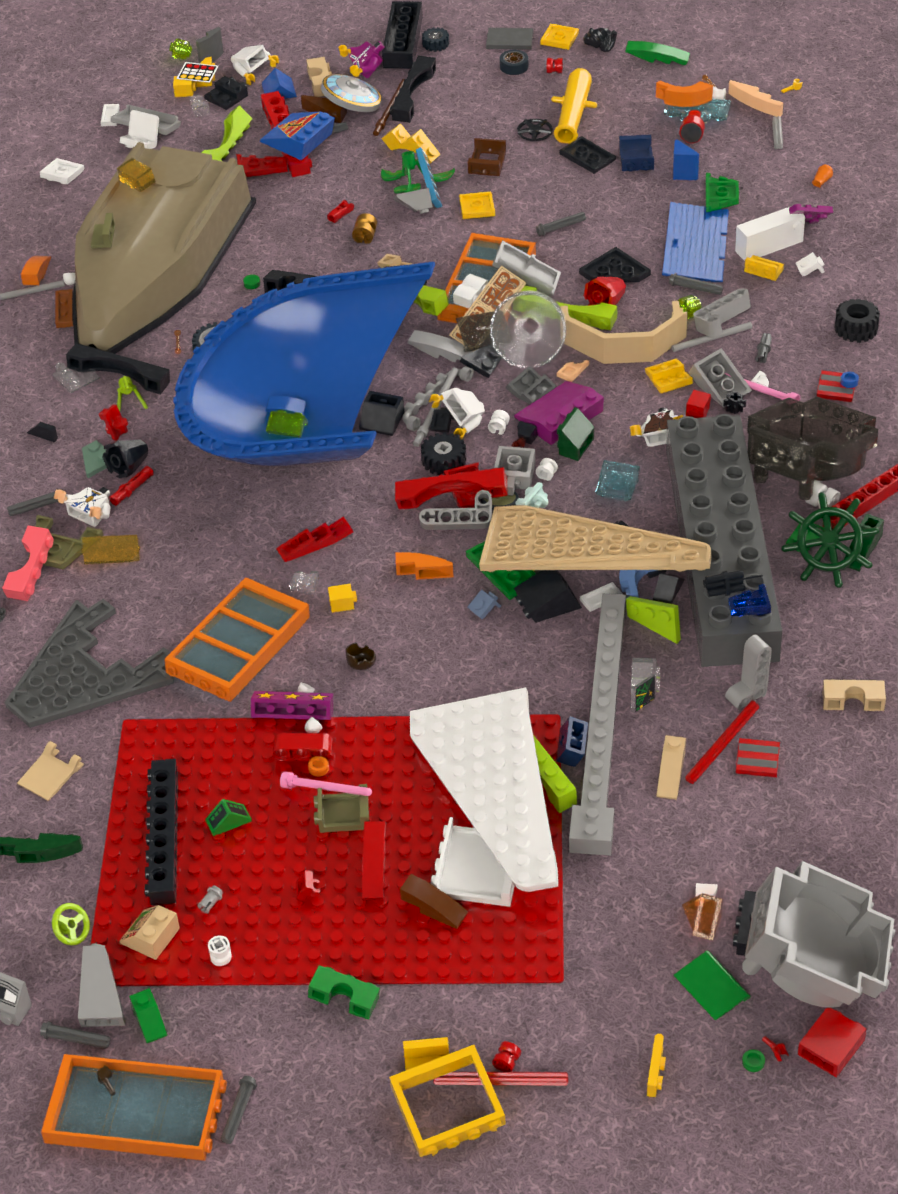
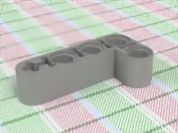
M744 288L737 289L694 312L696 331L710 337L721 335L722 323L751 307L748 290Z
M481 490L475 495V508L424 509L419 514L420 525L426 530L487 529L492 518V497L488 491ZM482 498H486L489 500L485 504H481L479 502V500ZM448 516L451 518V520L449 522H443L442 518ZM463 516L470 518L467 522L460 520ZM481 516H487L488 520L483 522L480 521L479 518Z
M758 635L751 636L744 645L741 681L731 686L725 694V698L739 711L751 701L756 702V699L761 696L764 697L767 693L772 649Z

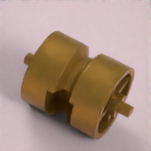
M368 213L360 214L357 217L352 232V238L355 242L362 243L363 240L366 244L372 242L377 227L376 218Z

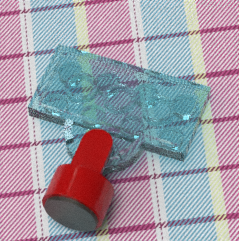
M712 99L708 103L693 107H677L666 104L664 115L669 117L679 116L682 121L679 131L680 137L687 143H696L703 137L705 124L710 122L711 119L717 121L727 120L731 100Z

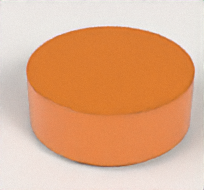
M322 756L313 757L308 763L310 774L317 777L325 775L329 771L328 760Z

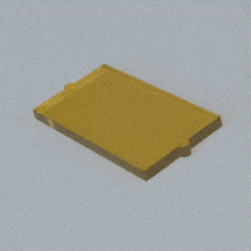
M137 535L82 537L83 548L81 553H83L84 564L140 561V546H138Z

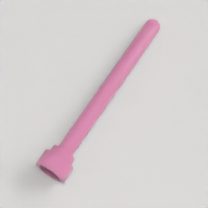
M744 379L751 389L784 400L787 406L795 408L794 403L798 404L800 401V395L791 392L786 394Z
M283 772L280 777V786L287 789L301 786L370 796L372 794L370 788L297 778L291 772Z

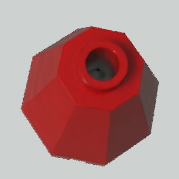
M597 277L585 284L584 298L589 300L588 306L599 305L597 303L601 302L616 305L624 295L626 285L618 277Z

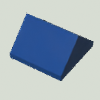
M276 68L262 82L264 94L279 91L284 99L297 97L292 78Z
M678 139L675 140L673 180H697L699 153Z

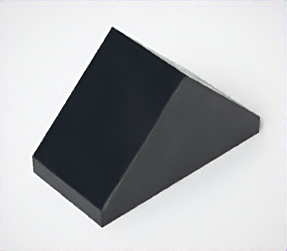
M660 573L653 601L672 604L685 579L667 573Z

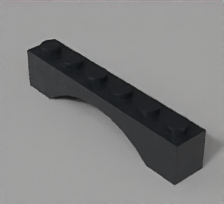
M418 56L416 61H413L412 69L408 71V77L404 79L403 86L399 89V94L395 97L393 106L391 105L390 115H392L393 121L411 122L415 114L411 95L420 84L432 79L436 71V58Z
M76 343L66 354L68 369L79 372L107 371L119 373L138 382L144 390L160 395L170 383V370L167 368Z

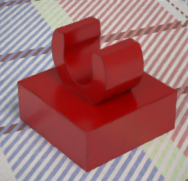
M305 870L296 881V899L305 901L308 895L317 897L320 893L319 889H315L320 881L313 879V872Z

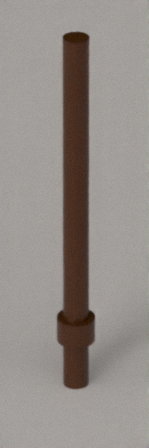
M404 79L400 82L381 119L377 121L373 135L378 136L381 130L385 128L386 121L390 115L391 105L393 106L395 97L398 96L399 89L403 86Z

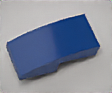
M269 396L266 411L283 417L284 413L302 418L306 401L287 396Z

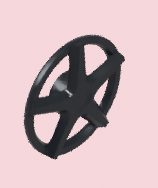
M524 119L517 127L518 135L528 141L544 140L553 131L552 125L547 122V119ZM525 124L529 127V128L521 129V127H522L523 125H525ZM546 124L550 130L541 127ZM529 132L532 135V139L524 137L521 133ZM541 132L548 134L542 138H537V135Z

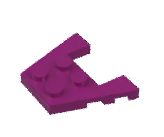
M795 204L789 207V213L804 214L805 222L815 224L832 214L833 206L817 205L816 207H811V205L807 204L805 207H801V204Z

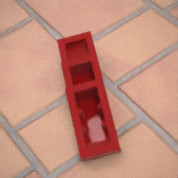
M343 516L329 526L325 522L311 532L308 529L303 530L277 547L276 550L284 562H288L330 546L354 531Z
M364 821L362 900H384L385 821Z

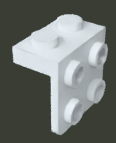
M132 110L130 112L128 135L121 136L120 143L125 144L128 148H133L138 142H142L147 149L155 148L157 146L159 117Z

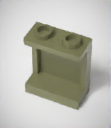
M359 784V787L367 788V784ZM317 788L318 796H314V808H318V812H314L315 825L319 824L320 833L364 830V821H369L368 796L349 793L324 795L322 794V788Z

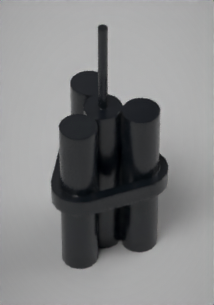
M743 570L733 572L722 571L721 574L706 576L705 580H703V585L707 590L708 597L724 594L725 596H730L731 593L745 591L743 580L763 577V575L744 578Z

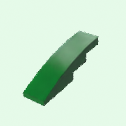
M628 41L625 49L626 53L652 63L656 59L666 64L674 61L681 65H687L690 55L689 52L675 47L645 41Z

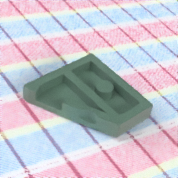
M97 440L82 448L87 478L107 468L102 458L106 449Z

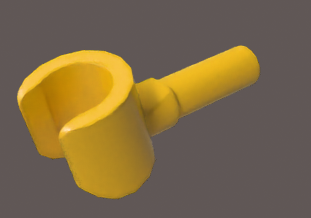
M794 79L793 85L782 89L781 92L785 93L793 89L800 90L803 82H800V79Z

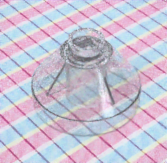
M520 291L508 296L498 305L491 318L490 338L494 349L502 359L516 367L527 368L531 366L532 368H537L547 364L558 355L566 340L567 323L561 307L554 299L538 291ZM528 318H532L540 325L533 334L522 327Z

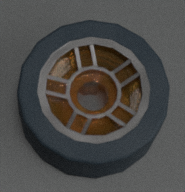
M508 50L499 57L500 70L503 73L519 75L527 71L529 67L528 55L524 51Z

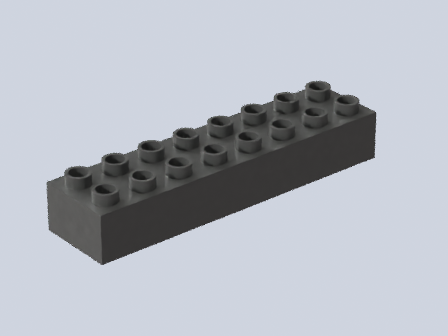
M720 414L716 417L694 418L685 416L680 419L667 420L666 453L680 537L704 542L711 547L710 569L702 571L686 570L701 667L743 664L744 645L753 635H758L771 647L770 662H780L782 626L740 415ZM743 570L744 578L763 575V577L743 580L745 591L731 593L730 596H725L724 594L708 597L707 590L703 585V580H705L706 576L721 574L722 571L733 572Z

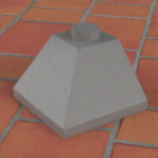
M429 188L397 194L394 197V201L415 212L419 211L420 214L427 213L429 209L433 208Z

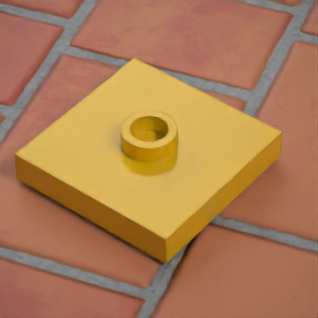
M550 24L540 40V45L569 50L579 34V29Z
M491 191L459 195L463 219L495 216Z

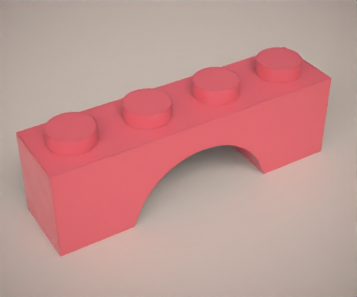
M27 526L22 543L26 551L30 553V557L24 567L8 573L2 587L6 597L28 601L30 596L33 595L35 583L41 576V568L43 563H46L48 551L54 542L49 529Z

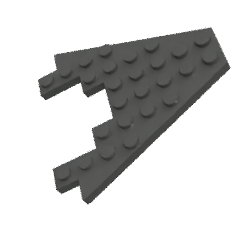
M104 599L90 608L76 600L8 696L5 705L28 727L32 728L174 683L173 677L167 674L165 669V658L170 652L163 647L135 668L121 658L106 669L87 653L88 650L98 644L97 638L90 631L116 614V610Z

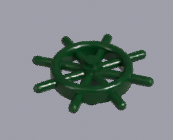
M820 492L818 494L820 509L812 512L806 518L794 511L789 512V517L801 526L798 531L797 542L783 545L781 550L783 552L800 551L803 559L808 563V566L800 576L802 581H806L813 570L816 569L822 572L833 573L835 586L840 588L843 585L840 571L850 567L855 561L868 569L872 567V562L860 555L863 548V537L877 535L880 529L878 527L861 529L860 524L853 516V513L860 505L858 498L852 501L847 510H843L841 508L828 507L826 494ZM830 516L840 518L833 530ZM822 518L825 531L813 523ZM847 522L854 530L853 532L839 534ZM808 530L820 538L806 540ZM855 539L853 550L841 541ZM822 545L814 557L807 550V548ZM836 549L846 554L847 557L838 562ZM827 550L829 551L831 564L820 562Z

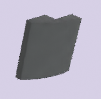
M220 27L207 31L205 37L196 40L199 64L206 57H212V62H214L224 53Z
M528 366L506 386V389L517 398L532 404L557 386L545 374L541 377L531 366Z

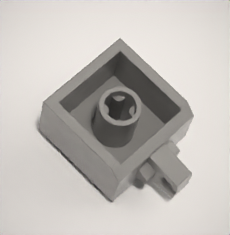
M499 446L494 468L504 467L507 476L508 495H514L515 489L526 490L528 487H531L536 465L535 449Z

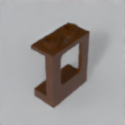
M474 138L475 148L472 158L468 159V174L500 176L506 156V140ZM482 153L499 155L498 160L479 159Z

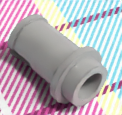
M212 886L207 889L208 893L197 904L199 909L203 906L202 912L209 913L214 904L222 899L223 892L219 887Z

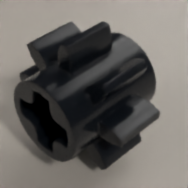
M732 392L727 394L723 406L727 407V412L736 414L743 412V408L746 407V400H743V395L740 393Z

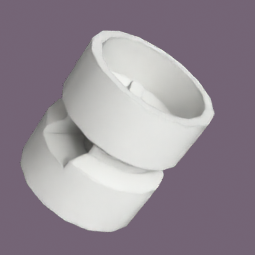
M815 481L809 487L805 497L806 503L815 507L819 505L820 509L818 498L820 492L826 494L828 507H832L839 502L840 492L830 487L827 489L826 485Z

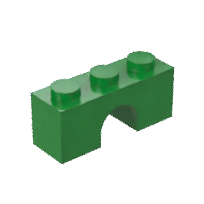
M319 965L309 984L308 998L328 1005L333 996L338 994L346 995L350 998L349 1013L370 1019L379 999L380 988L376 987L373 983L363 982L351 975H344L330 967Z

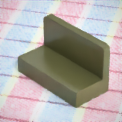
M106 213L104 224H96L94 226L91 248L112 247L115 231L113 213Z

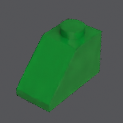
M150 988L130 995L131 1007L146 1043L168 1036Z

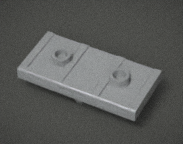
M129 104L126 105V109L111 116L112 123L129 126L130 112L132 110L156 115L159 117L158 133L163 135L173 132L181 125V121L178 120L176 115Z
M502 240L492 266L498 269L503 266L525 281L530 287H535L538 291L552 297L561 272L536 259V255L532 254L530 256Z

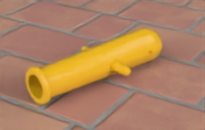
M576 68L573 70L567 81L565 95L563 97L553 96L551 98L552 102L562 104L558 126L554 130L555 139L560 143H571L578 137L577 129L583 110L586 107H597L596 102L587 101L592 78L586 69Z

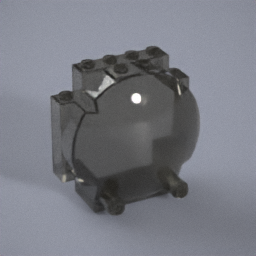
M817 396L804 403L792 398H786L748 416L747 433L749 436L747 452L749 463L754 464L755 482L765 483L768 479L769 471H772L778 475L799 481L798 495L800 499L810 500L813 496L814 482L844 478L855 474L865 466L867 451L877 446L879 429L875 428L876 417Z

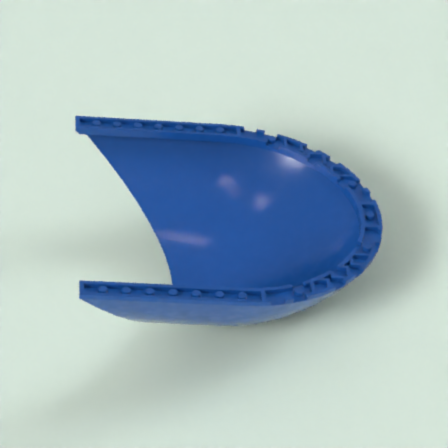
M435 262L303 279L302 283L294 284L292 282L287 284V287L284 289H273L253 299V303L249 306L238 308L231 313L232 317L226 322L222 320L204 337L205 342L200 347L194 349L193 357L186 361L175 386L176 397H173L175 404L174 415L184 436L203 451L227 460L250 465L288 466L353 460L362 456L372 447L376 431L352 433L357 415L374 375L397 330L424 283L432 276ZM269 396H287L306 401L302 418L284 413L283 417L267 412L266 407Z

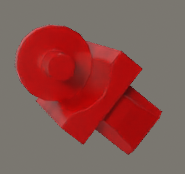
M113 404L108 409L104 408L99 413L100 419L105 421L107 434H110L113 440L118 441L122 434L128 432L126 427L128 421L126 418H122L117 405Z

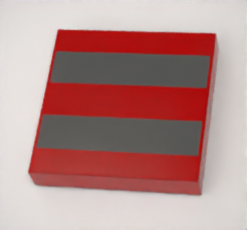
M822 370L816 398L852 402L855 387L846 388L841 385L840 381L843 373Z
M739 738L736 774L777 778L780 742Z

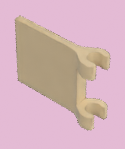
M51 741L45 746L42 755L17 782L18 785L47 801L84 765L80 762L82 758L77 755L71 757L69 764L55 758L59 750L56 749L57 744Z

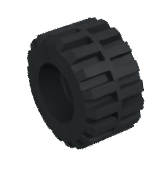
M850 299L849 301H843L836 309L835 332L838 333L839 337L843 336V340L849 339L850 342L857 341V343H861V340L866 342L868 338L873 339L877 335L880 311L878 307L874 306V303L868 302V300Z

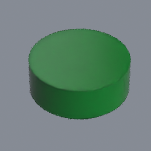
M247 275L244 277V287L247 289L258 288L260 286L259 276Z
M755 1049L746 1051L742 1057L743 1067L750 1072L762 1070L765 1065L764 1054Z

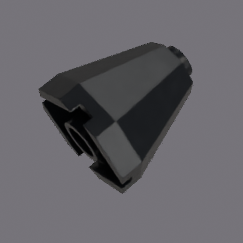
M141 439L116 441L104 446L106 452L103 453L102 458L108 471L111 474L116 472L119 474L116 477L121 479L135 472L148 456L149 450L147 444Z

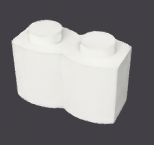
M472 274L467 275L462 284L454 291L453 303L469 309L488 284V280Z

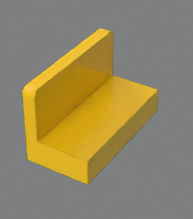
M448 1037L403 1041L405 1070L449 1054Z

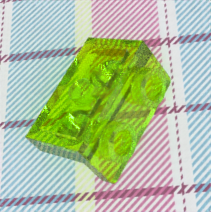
M283 410L271 411L266 431L267 433L301 438L304 425H308V420L305 415L298 412L291 414Z

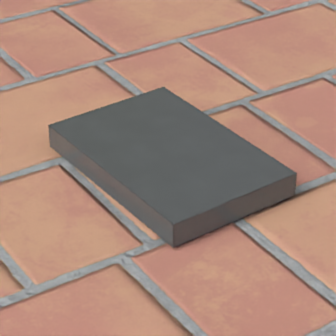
M488 28L486 49L531 50L533 28Z

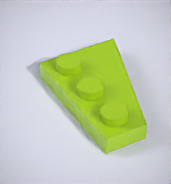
M632 596L626 598L627 617L676 644L679 643L681 634L678 605Z

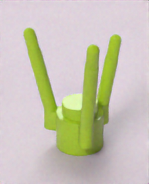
M126 376L120 378L118 382L119 388L117 389V407L119 411L121 410L122 394L128 395L132 391H134L144 408L148 409L136 385H133L132 379Z

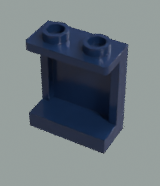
M651 135L619 136L622 171L654 170Z

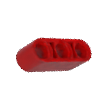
M325 733L277 734L274 737L273 757L282 761H310L313 757L322 756L328 760L331 757L333 739Z

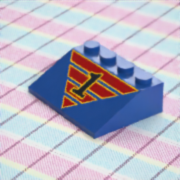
M323 112L291 113L261 138L260 142L302 160L332 134L335 117Z

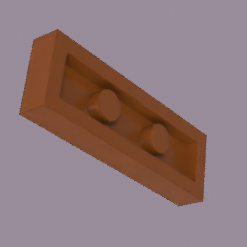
M72 289L55 291L56 328L73 327Z

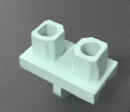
M537 482L534 487H528L525 490V498H518L515 502L516 505L545 508L549 502L547 499L548 495L542 489L543 484Z

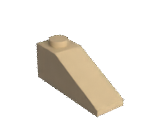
M665 736L656 797L677 800L685 757L686 738Z

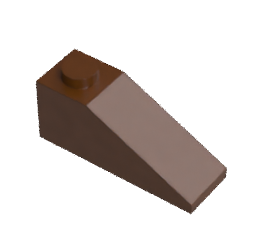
M301 95L302 109L308 112L327 113L335 117L334 123H342L347 114L346 108L333 103L328 98Z

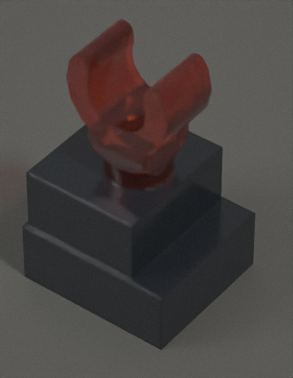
M520 421L517 425L519 439L512 443V447L525 448V443L532 444L538 436L536 426Z

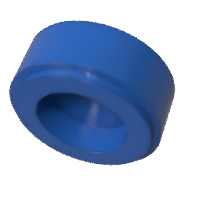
M845 372L841 375L840 383L846 388H854L858 385L859 376L854 372Z

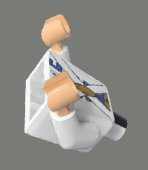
M88 487L73 495L66 494L63 490L55 491L54 499H58L60 503H66L68 515L93 527H96L101 519H108L110 516L111 506L108 500L110 492L105 487H102L99 491Z

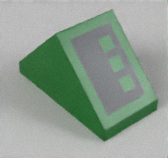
M222 799L205 819L213 836L252 822L244 804Z

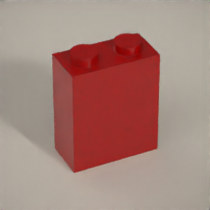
M827 1007L799 1042L798 1055L837 1078L865 1041L867 1029L859 1022L847 1018L840 1011Z

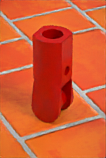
M343 200L335 209L327 214L328 220L336 223L354 209V204Z

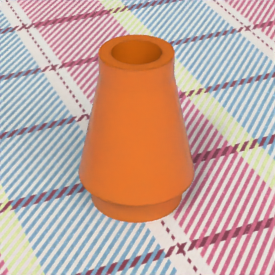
M827 164L820 166L812 181L813 186L820 188L833 176V169Z

